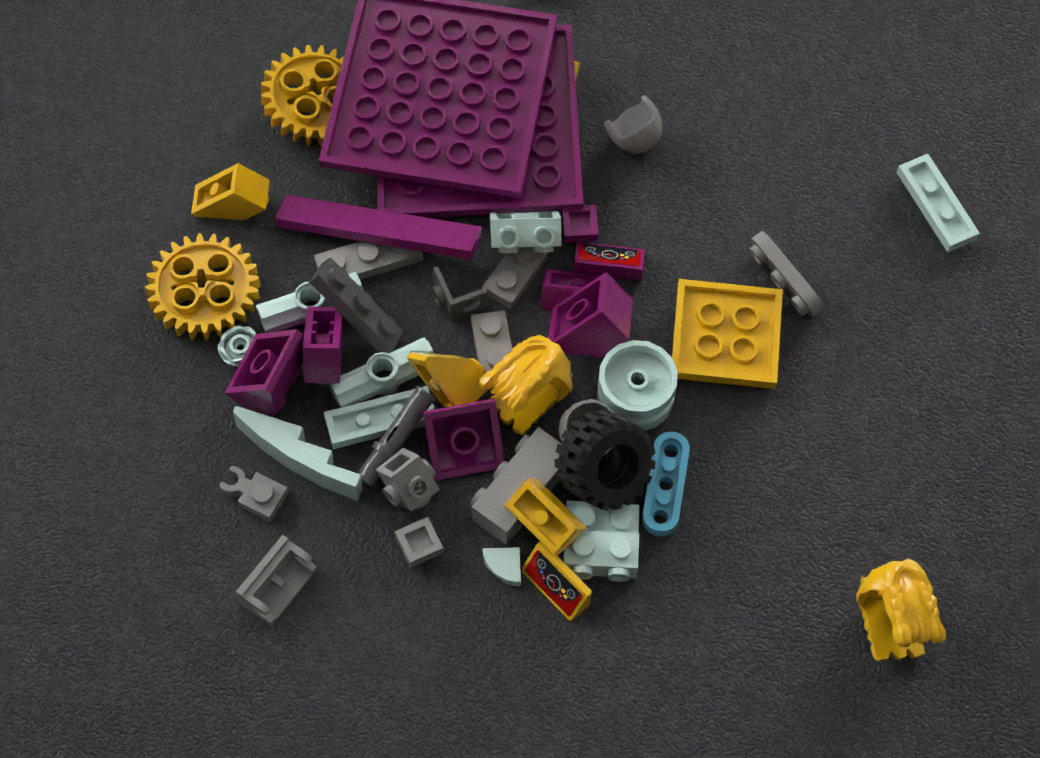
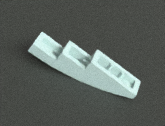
M234 407L233 415L236 427L261 450L291 471L317 485L358 501L363 489L361 474L334 466L332 451L306 443L303 427L242 407Z

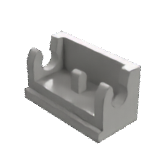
M282 535L237 589L236 594L240 605L272 627L318 570L317 566L311 562L312 557L291 542L286 536Z

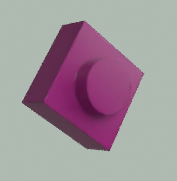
M596 205L562 208L564 243L598 241Z

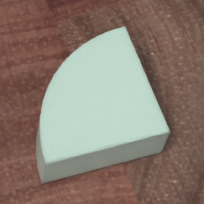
M520 547L483 548V559L486 567L505 584L521 586Z

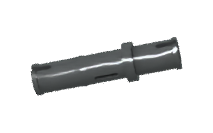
M416 386L415 391L397 414L381 440L373 443L371 447L374 450L357 472L361 474V479L373 488H375L376 483L380 479L375 469L401 449L422 419L423 412L427 411L436 400V398L419 386Z

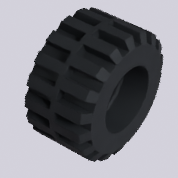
M596 411L595 415L590 412L583 414L582 421L575 419L570 424L572 429L569 432L566 430L561 435L564 438L562 445L557 444L555 451L559 453V458L554 459L555 467L560 470L556 474L558 480L564 483L563 487L568 492L593 507L606 511L609 508L613 510L621 509L622 503L629 506L634 502L633 497L635 495L641 496L644 493L643 486L646 482L650 484L652 476L649 474L651 469H655L656 461L652 460L651 457L656 453L654 446L649 444L651 442L650 436L643 432V428L611 412ZM613 447L609 464L598 474V465L601 457L609 448Z

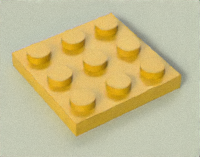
M679 279L672 358L678 371L677 379L776 389L783 289Z

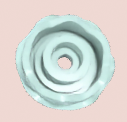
M235 326L226 330L218 344V352L222 360L226 364L238 368L256 332L250 327ZM243 346L244 348L243 350H238V347Z

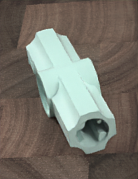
M356 272L348 274L363 290ZM309 282L299 285L294 293L256 305L265 333L282 331L302 323L305 324L307 307H333ZM308 301H317V302H318V303H317L316 305H314V306H305V305H304V304L307 303Z
M423 337L391 353H376L369 358L367 364L342 375L340 383H329L338 406L341 408L361 403L376 395H390L397 391L400 384L419 376L406 357L410 353L434 354L428 340ZM383 370L391 372L389 376L384 378L375 376Z

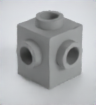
M402 448L375 469L386 486L383 489L386 498L394 506L401 505L411 512L414 509L425 506L430 501L431 496L440 490L433 479L436 473L428 461L424 458L421 459L419 455L405 448Z

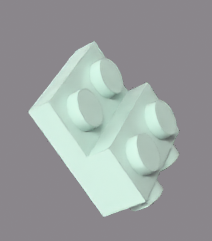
M558 211L503 214L490 212L491 248H498L499 253L519 252V247H533V252L546 253L553 252L554 246H561V217Z
M567 501L566 507L587 529L564 550L563 562L581 580L590 579L593 576H604L615 582H624L630 578H636L639 557V505L630 504L627 506L622 504L621 509L613 510L609 508L606 511L593 507L584 501Z

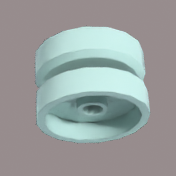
M631 340L618 344L606 354L600 365L597 400L605 404L609 412L643 428V431L657 427L667 419L674 404L678 371L673 358L662 347L649 341Z

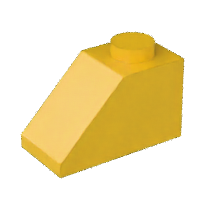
M237 163L195 185L191 215L204 218L246 220L266 210L269 202L270 180Z
M410 353L406 357L443 408L476 402L487 391H483L479 386V380L486 371L474 358L469 359L455 355Z

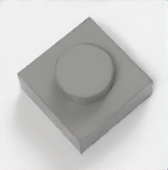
M428 517L395 531V538L410 568L444 553V548Z

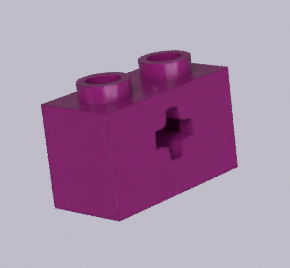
M307 307L303 340L304 383H317L321 385L340 383L344 344L343 316L334 307Z

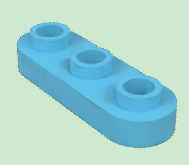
M665 432L658 436L654 443L656 454L652 456V460L656 461L655 469H651L649 474L652 476L650 484L647 483L642 523L644 528L655 536L671 534L676 529L679 521L690 446L687 439L677 432ZM672 450L677 455L675 457H668L664 452ZM665 482L670 484L672 488L670 490H663L659 484ZM658 515L663 516L666 522L662 524L657 523L654 517Z

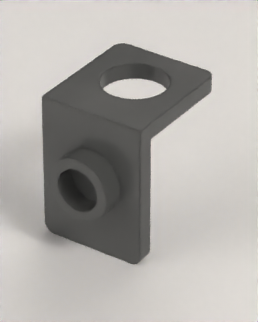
M433 267L434 287H432V293L438 307L444 305L450 321L488 307V292L486 288L453 299L439 267ZM472 300H478L475 304L469 307H463L466 303Z

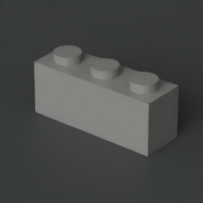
M539 427L531 436L526 434L516 446V454L510 462L503 461L498 466L493 475L494 481L487 489L484 487L480 488L474 495L470 503L472 506V521L507 545L523 524L504 505L527 478L538 479L550 491L559 482L556 474L560 470L555 467L554 459L559 458V453L555 451L557 444L562 445V443Z

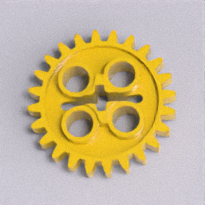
M306 45L305 53L301 54L294 47L292 57L281 53V63L273 60L271 62V71L265 70L264 82H261V105H264V116H272L271 126L281 125L282 136L291 131L293 133V142H296L302 136L305 137L307 146L311 144L313 138H317L320 146L323 145L344 56L340 59L336 58L337 49H333L328 55L324 53L323 45H320L317 52H313L310 45ZM319 75H325L329 78H320ZM288 85H296L298 88H290ZM301 112H309V113H311L312 115L305 116V115H302V114H300V113H301Z
M198 233L196 242L192 243L187 236H184L183 246L180 247L175 242H171L173 252L160 251L163 262L152 261L151 264L154 272L147 273L146 275L149 285L145 286L147 296L150 297L147 300L150 309H154L155 319H163L166 330L175 325L177 336H181L185 330H188L190 340H194L198 332H202L204 339L208 340L210 331H215L221 338L223 335L222 328L226 326L229 329L235 327L234 321L236 319L246 323L247 318L244 311H255L252 300H259L260 296L257 288L261 286L259 276H256L258 274L256 264H251L250 253L243 254L240 243L231 248L229 237L218 243L216 234L213 233L209 241H204L202 234ZM218 267H225V268H226V269H225L224 271H222V272H214V271H213V270H215V269L218 268ZM191 270L187 275H179L181 271ZM218 298H228V300L223 303L215 302V300H217ZM184 301H193V303L188 306H180V304Z

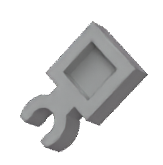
M231 466L229 468L230 475L237 478L238 482L234 485H228L221 481L219 484L221 492L229 497L241 496L238 500L240 508L271 523L289 494L288 487L258 472L249 480L242 469Z

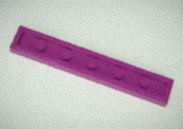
M286 195L275 217L276 227L470 260L473 259L482 237L481 226Z

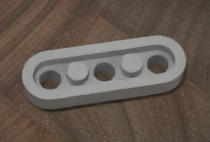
M764 231L759 232L750 239L752 247L749 248L751 255L759 265L765 263L772 271L770 277L779 289L786 288L792 295L791 303L800 315L808 314L813 318L824 310V305L816 292Z

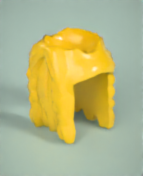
M542 335L533 336L522 343H518L510 353L503 357L502 361H499L492 370L486 372L479 380V386L483 391L493 388L491 393L495 395L489 399H495L497 412H500V420L506 425L514 423L513 431L516 434L524 435L530 431L532 425L537 423L540 417L546 414L547 410L551 409L556 402L564 399L572 391L573 374L571 372V361L568 360L559 344L552 342L549 338Z
M911 559L891 561L873 569L867 577H861L860 587L856 593V601L862 612L864 628L868 632L867 638L871 643V652L876 661L887 660L889 656L895 660H901L907 654L911 659H915L925 654L924 642L927 643L931 640L936 644L946 640V630L939 618L937 598L933 595V588L925 571L916 561Z

